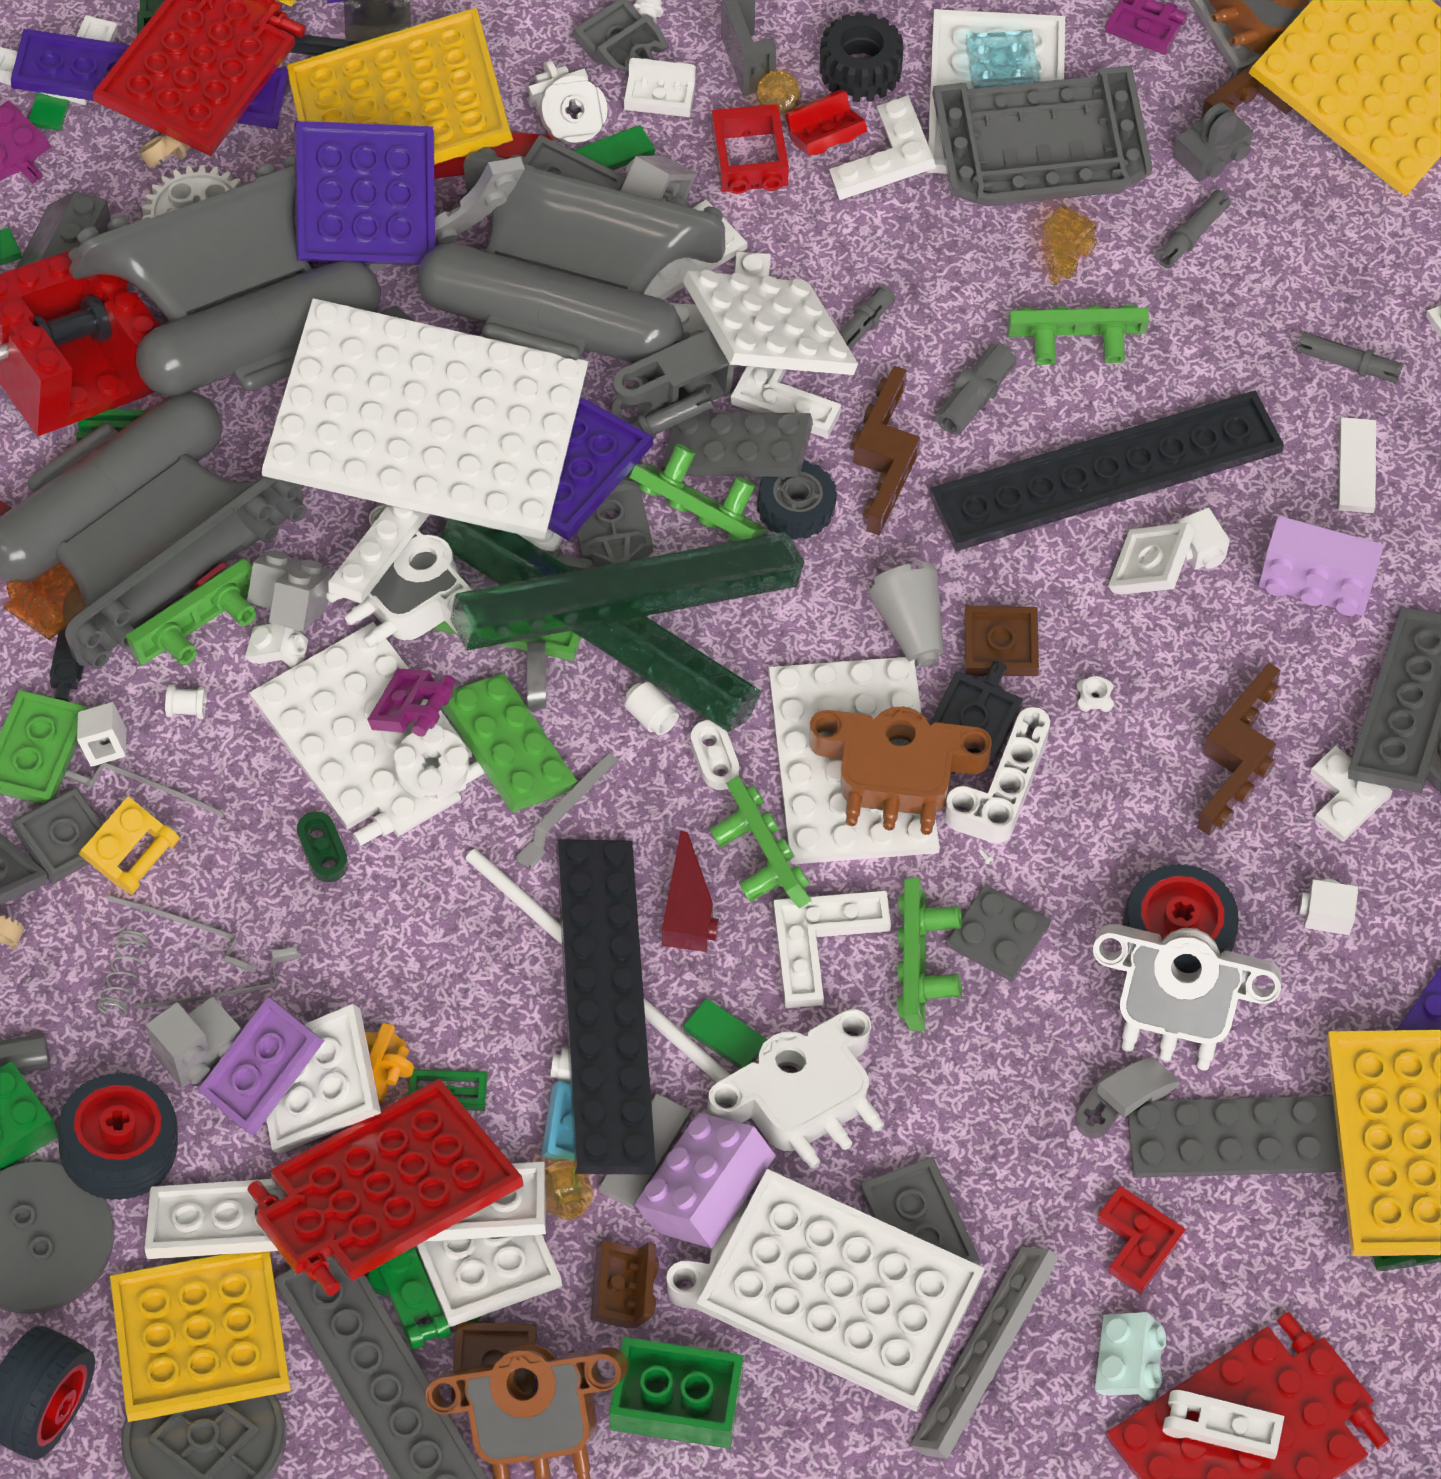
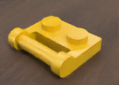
M128 796L81 849L79 855L116 886L133 895L140 887L139 881L167 848L170 847L172 849L180 838L174 830L161 824ZM147 832L155 838L154 842L128 872H123L117 867Z

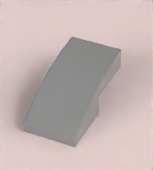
M1154 1057L1135 1062L1109 1076L1098 1084L1097 1093L1125 1118L1146 1101H1159L1180 1086V1081Z

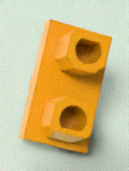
M382 1023L379 1032H365L378 1100L381 1104L384 1101L389 1086L396 1085L399 1077H411L415 1068L407 1060L410 1052L406 1048L407 1043L395 1034L393 1024Z

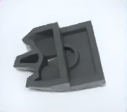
M628 0L615 1L576 27L572 33V36L592 60L629 72L630 58L655 60L651 53L652 51L660 53L669 48L662 31L648 14L642 17Z

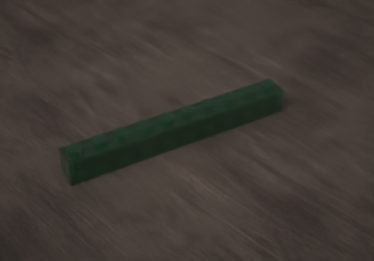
M448 519L441 538L449 544L453 555L725 731H732L746 723L751 717L762 693L760 689L520 535Z
M782 532L456 593L450 620L466 651L797 587L805 561L788 533Z

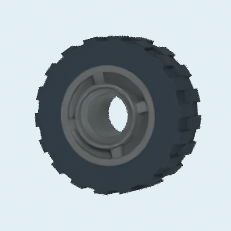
M804 460L799 477H762L757 498V513H760L761 522L765 523L767 529L771 532L774 531L778 536L788 537L791 540L811 538V535L822 532L823 528L827 527L831 522L837 499L836 485L831 480V475L827 471H823L819 465H813L809 461Z

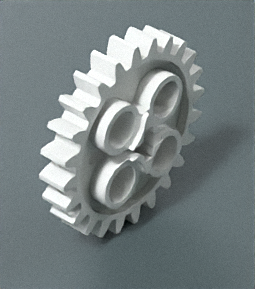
M201 165L198 172L193 173L192 168L187 166L186 174L183 175L179 171L173 170L174 178L172 180L162 176L163 186L153 184V195H145L146 205L142 206V219L147 217L153 218L242 186L241 180L239 178L232 180L229 171L219 176L218 167H214L210 173H206L204 165Z

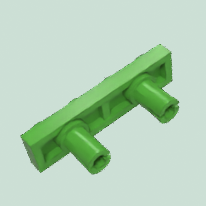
M1124 305L1120 308L1089 306L1085 309H1069L1060 306L1054 307L1051 310H1035L1024 307L1016 311H1010L1007 324L1008 337H1033L1036 364L1054 365L1056 363L1055 336L1101 335L1103 336L1105 363H1123L1125 361L1124 334H1146L1149 323L1148 307L1139 308L1136 305Z
M676 444L664 471L648 463L634 466L629 478L640 483L642 491L653 496L660 494L669 499L668 505L681 512L689 510L699 516L697 520L707 527L713 529L720 527L729 532L727 537L741 545H747V543L759 542L764 536L767 528L745 517L743 513L756 486L753 482L743 477H735L724 504L685 484L683 479L696 454L691 448L682 444Z
M243 558L128 633L126 639L133 657L142 666L167 650L181 665H187L195 659L197 651L185 637L224 611L230 614L239 625L246 626L250 624L256 617V611L244 598L248 596L253 566Z
M739 776L727 782L726 784L739 807L736 808L737 812L714 827L709 828L720 847L724 848L728 843L750 831L754 833L769 860L766 862L767 866L744 881L739 882L741 889L752 903L755 899L780 885L800 909L812 901L805 887L810 885V882L800 866L797 865L793 868L789 861L795 856L785 839L778 840L774 834L780 829L770 812L763 813L759 807L765 803L754 784L747 787Z
M920 878L904 879V893L898 896L899 912L901 916H904V927L898 928V943L900 950H904V961H898L897 967L899 983L903 984V995L897 997V1010L899 1018L905 1019L909 1030L925 1031L926 1003H928L929 999L962 997V981L959 973L926 976V935H928L929 931L962 929V912L959 905L927 908L926 893Z

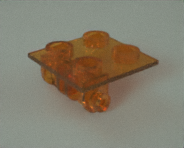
M57 564L29 585L25 581L17 579L9 581L6 586L10 601L3 608L49 641L63 630L70 620L84 608L79 587L70 572L60 564Z

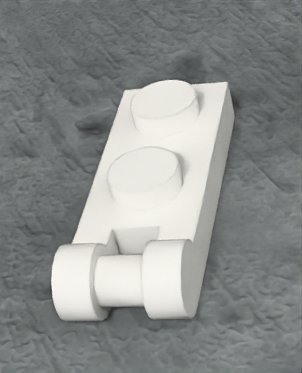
M1173 1390L1170 1392L1168 1405L1171 1407L1170 1416L1165 1418L1162 1429L1166 1435L1176 1438L1187 1437L1275 1460L1284 1416L1187 1391ZM1187 1412H1198V1422L1187 1420Z

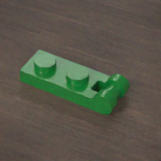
M414 1247L377 1267L412 1350L423 1347L425 1341L435 1337L438 1340H442L451 1336L447 1320L439 1307ZM426 1317L429 1318L430 1322L418 1326L416 1323L418 1320Z

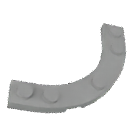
M521 157L488 162L476 185L459 201L461 206L453 209L451 212L444 211L435 217V246L456 241L458 234L481 221L496 207L507 201L508 195L512 192L525 170ZM321 262L319 266L327 264V262ZM365 264L373 272L382 270L387 266V264Z

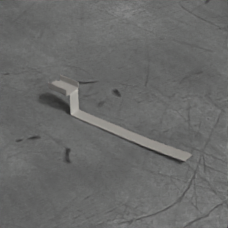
M608 753L536 825L534 841L527 844L516 856L515 861H518L525 867L530 865V870H532L546 853L544 850L546 833L619 759Z
M102 763L91 780L90 778L65 770L66 778L93 787L103 768H107L182 798L224 818V813L214 807L109 763Z
M107 895L108 901L151 912L233 940L223 961L253 973V965L230 957L237 943L236 935L150 906Z
M296 946L271 951L273 972L274 963L302 958L301 953H297ZM275 972L274 983L185 999L137 1004L135 1007L140 1009L172 1005L176 1002L180 1004L209 999L212 996L215 998L276 987Z

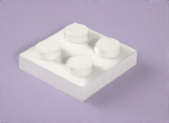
M1189 523L1130 529L1108 585L1113 593L1122 595L1174 589L1195 530Z

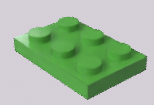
M19 690L0 732V794L42 805L53 800L57 795L65 776V770L67 771L78 745V712L89 708Z

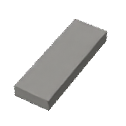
M656 1094L651 1102L656 1159L655 1173L691 1116V1110L659 1094ZM607 1174L599 1186V1192L634 1210V1203L654 1175Z

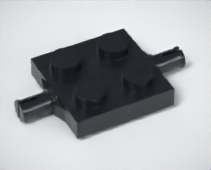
M993 661L985 679L973 678L956 671L930 722V726L937 722L984 729L989 733L992 741L989 763L991 766H993L1023 705V698L1006 692L999 685L1007 670V666L1003 663L999 666V661ZM975 748L968 749V751L971 753L981 752L980 750Z

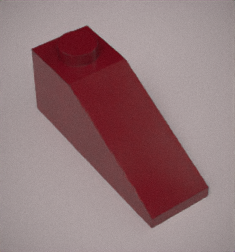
M680 831L662 926V946L707 952L709 940L716 941L719 918H713V902L688 832Z

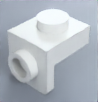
M273 623L255 626L252 630L245 658L251 663L258 664L283 660L288 666L293 668L303 662L308 639L299 630Z

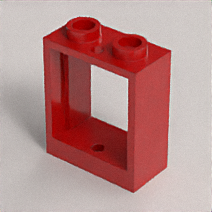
M778 104L712 110L711 130L721 192L742 194L751 189L764 188L768 191H775L782 186H788L789 165ZM772 134L777 161L729 166L725 144L726 138Z

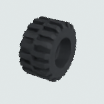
M856 12L855 16L846 14L842 16L841 21L838 19L832 21L831 27H826L823 37H821L819 65L822 82L824 85L829 83V91L834 93L837 90H844L847 96H853V102H860V97H866L867 102L874 101L876 94L883 98L887 96V89L893 91L896 88V81L899 82L901 79L903 62V38L901 34H898V28L895 25H889L888 19L884 17L878 19L877 14L873 13L867 16L863 15V12ZM867 54L872 57L866 59H859L852 57L850 55Z

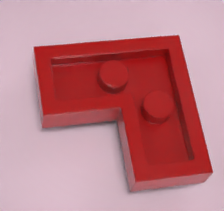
M1122 1186L1118 1187L1097 1218L1099 1223L1128 1241L1109 1266L1108 1273L1139 1294L1144 1292L1186 1232V1228Z

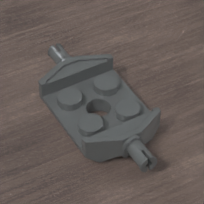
M631 473L626 475L577 531L582 558L591 560L593 566L612 570L615 573L617 589L619 591L624 590V582L626 590L633 587L629 574L630 566L653 553V542L640 485L635 480L629 478ZM606 510H615L620 514L617 518L611 520L601 516L602 512Z

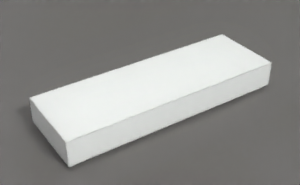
M1341 417L1338 510L1374 513L1376 420Z

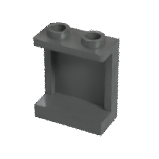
M722 0L721 38L743 96L774 90L776 46L773 38L753 42L751 38L752 35H755V0Z

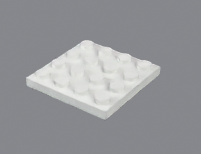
M687 270L683 283L730 365L854 375L858 362L809 282L801 279H776L771 276H764L763 278L752 277L741 273L731 275L715 273L710 270H703L702 272Z

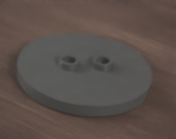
M40 1161L27 1162L1 1170L0 1309L14 1313L33 1314L51 1311L73 1302L96 1283L105 1270L112 1253L114 1224L106 1199L90 1195L88 1192L83 1191L82 1188H79L68 1177L62 1164Z
M275 1394L128 1422L126 1416L121 1436L122 1455L131 1479H272L285 1452L286 1423L282 1407Z

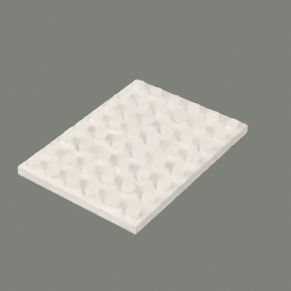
M313 298L264 460L262 476L545 540L589 361L566 359L546 351Z

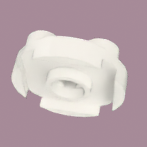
M577 75L565 76L556 80L543 92L539 105L540 119L552 139L566 144H581L592 139L600 131L602 125H604L607 118V102L603 92L588 82V79ZM569 101H574L576 107H581V112L576 115V119H572L570 114H566L565 108L569 106Z
M437 724L434 728L429 729L424 737L417 736L414 733L409 734L402 740L394 753L397 780L408 793L419 798H425L424 795H437V798H443L455 793L464 784L468 775L469 757L464 742L456 734L442 729ZM438 758L440 765L438 768L433 766L423 767L426 759Z

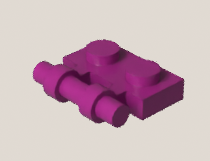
M1123 0V2L1119 1L1106 23L1105 32L1166 55L1179 33L1180 25L1185 24L1188 13L1177 9V5L1170 2L1163 4L1155 0Z
M398 668L367 719L371 729L404 733L411 722L415 723L412 728L413 733L424 737L427 731L434 728L440 718L438 712L441 707L447 705L453 696L452 688L456 683L455 679L450 675H443L439 682H434L430 671ZM423 699L428 700L426 705H421Z

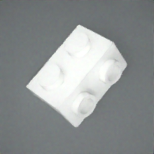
M630 58L624 110L690 117L696 87V66L681 62L674 63Z

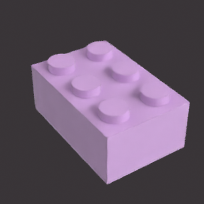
M1278 516L1267 550L1259 587L1266 589L1268 593L1274 596L1289 595L1300 598L1302 602L1310 606L1322 604L1333 607L1339 613L1346 616H1353L1355 614L1364 616L1384 544Z
M698 1112L634 1205L657 1232L712 1249L776 1155L754 1126Z

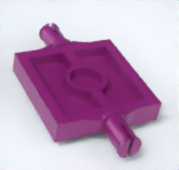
M8 100L0 106V181L9 175L22 172L33 184L36 182V178L40 180L43 176L33 163L38 156L51 147L48 139Z

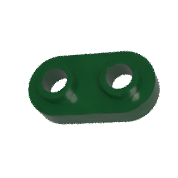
M323 812L307 813L297 824V834L309 867L318 880L323 882L337 881L347 872L348 859L334 822L330 816ZM315 830L323 832V835L318 838L310 836ZM326 861H334L336 863L332 868L323 867Z

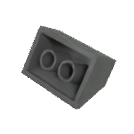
M73 192L49 204L16 268L81 245L77 235L87 227L95 226L99 234L107 232V225L111 221L107 200Z

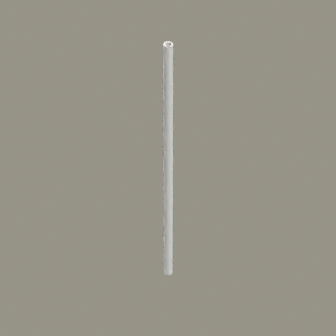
M477 849L471 850L466 860L562 945L561 924ZM644 998L645 1020L717 1083L731 1075Z

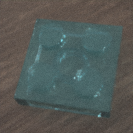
M1032 30L966 34L965 44L972 89L1041 82Z

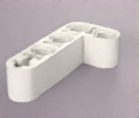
M1030 707L1020 712L988 793L965 786L955 787L949 792L944 818L950 828L993 843H1001L1010 838L1047 744L1050 718L1044 710ZM1030 729H1035L1032 740L1026 738ZM1021 758L1026 760L1027 762L1019 763L1014 759ZM1009 788L1015 790L1016 792L1006 793L1003 791V789ZM963 807L969 811L959 812L955 808ZM1000 819L1005 823L996 824L991 822L990 820Z

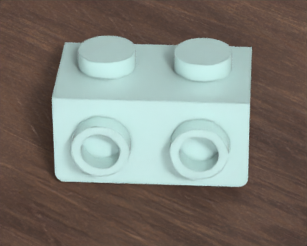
M1148 1312L1107 1314L1103 1316L1095 1391L1099 1394L1108 1396L1139 1394L1146 1402L1156 1400L1157 1388L1162 1383L1160 1360L1161 1351L1166 1346V1334L1163 1326Z

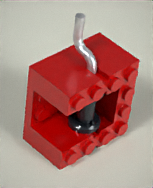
M71 250L0 274V385L37 437L101 414L109 409L144 398L155 392L140 378L136 366V353L141 339L154 328L159 327L160 324L137 293L128 292V281L113 275H95L83 279H75L69 271L72 261L68 253Z

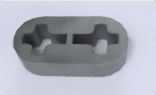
M527 641L528 709H547L546 641Z
M1110 1071L1102 1075L1079 1107L1076 1116V1127L1083 1136L1090 1139L1103 1137L1119 1117L1120 1113L1097 1093L1098 1084L1117 1071ZM1098 1108L1102 1109L1101 1124L1095 1123L1093 1126L1086 1124L1088 1119L1086 1115L1092 1117Z

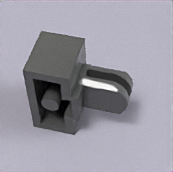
M1218 103L1210 108L1202 119L1192 124V128L1176 137L1173 157L1198 181L1203 180L1207 176L1211 178L1216 177L1222 172L1226 164L1233 160L1239 162L1249 154L1253 130L1225 103Z

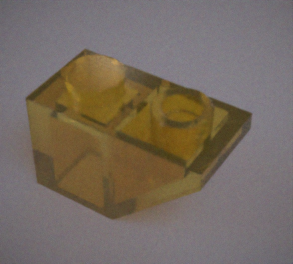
M1063 204L1043 226L1041 241L1050 282L1055 286L1060 283L1061 276L1066 279H1070L1078 267V260L1082 256L1088 257L1093 252L1097 243V239L1094 238L1097 223Z

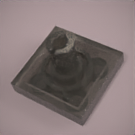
M344 0L346 41L360 43L410 28V0Z

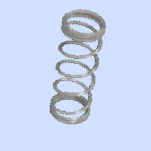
M123 930L118 935L119 943L115 946L118 957H115L110 962L114 972L106 976L105 979L109 987L102 990V999L98 1001L97 1005L98 1009L105 1014L109 1013L107 1012L109 1009L102 1004H110L123 1010V1012H120L122 1013L120 1014L121 1017L127 1014L128 1005L124 1001L111 997L104 998V992L110 989H120L128 991L127 995L133 994L127 988L113 987L108 982V978L112 974H128L133 976L132 980L137 979L135 974L117 971L113 967V962L120 958L137 960L138 962H135L137 965L142 963L136 957L122 956L117 949L120 944L126 947L128 946L126 944L129 943L141 945L142 948H139L141 950L147 948L148 938L134 930ZM122 936L137 937L143 940L144 943L133 940H127Z

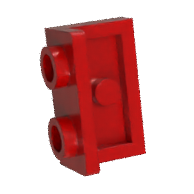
M844 90L831 93L790 110L785 114L791 141L808 156L822 154L832 146L851 142L856 136L868 132L865 119L850 109L848 96Z

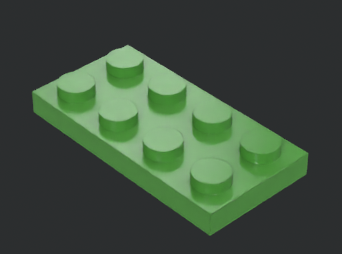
M504 673L452 690L453 696L447 705L442 706V709L511 813L563 795L577 785V780Z

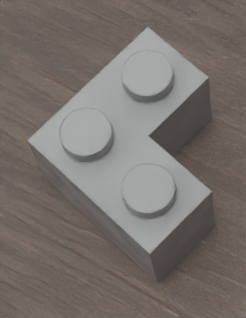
M664 155L636 156L626 168V180L619 191L671 202L673 198L686 200L697 173Z
M265 552L253 562L247 602L271 609L269 623L304 631L327 608L328 599L326 594L329 592V580L332 578L333 570L323 568L322 564L317 561H297L289 559L288 555L283 552Z
M213 996L189 1014L176 1002L146 1024L154 1056L181 1088H184L190 1082L198 1084L203 1081L210 1073V1068L220 1061L241 1033L239 1025Z

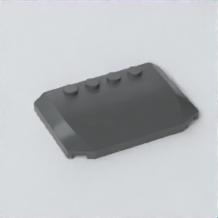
M1132 65L1101 68L1097 76L976 89H968L967 82L933 86L932 94L952 196L984 206H996L1118 193L1147 177L1152 172L1153 166Z

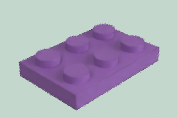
M267 997L199 1087L198 1091L246 1132L255 1135L324 1043V1040L278 1002Z

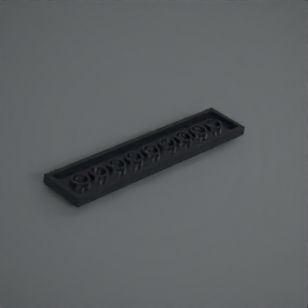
M1255 390L930 488L929 496L956 552L1283 452L1284 443Z
M558 839L556 852L575 1174L654 1175L656 1159L633 843L627 840Z

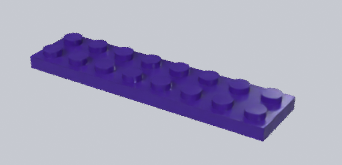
M23 29L11 76V88L93 101L94 90L130 45ZM277 68L237 123L278 129L288 82V69Z

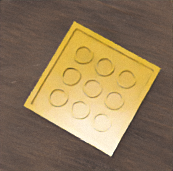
M270 1251L222 1254L110 1275L128 1422L291 1391Z

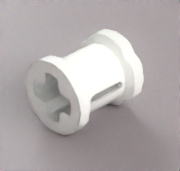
M169 684L165 701L166 717L184 714L196 715L198 719H204L207 703L206 687L200 686L198 690L177 689L175 685Z

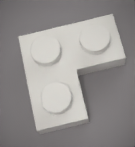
M1335 746L1311 769L1310 774L1336 794L1316 814L1315 820L1344 842L1391 797L1392 790L1386 786L1348 779V769L1352 758Z

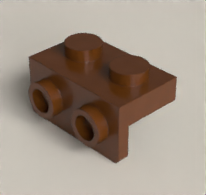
M602 1240L596 1245L591 1306L592 1321L636 1329L653 1316L656 1308L653 1284L659 1268V1260L655 1257L656 1244L647 1242L640 1248H634Z

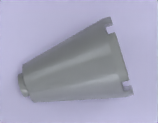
M921 562L922 568L912 570L909 563L877 575L873 578L875 585L867 584L866 587L868 595L909 662L914 660L918 667H927L939 661L938 657L944 652L938 572L935 565L930 562Z

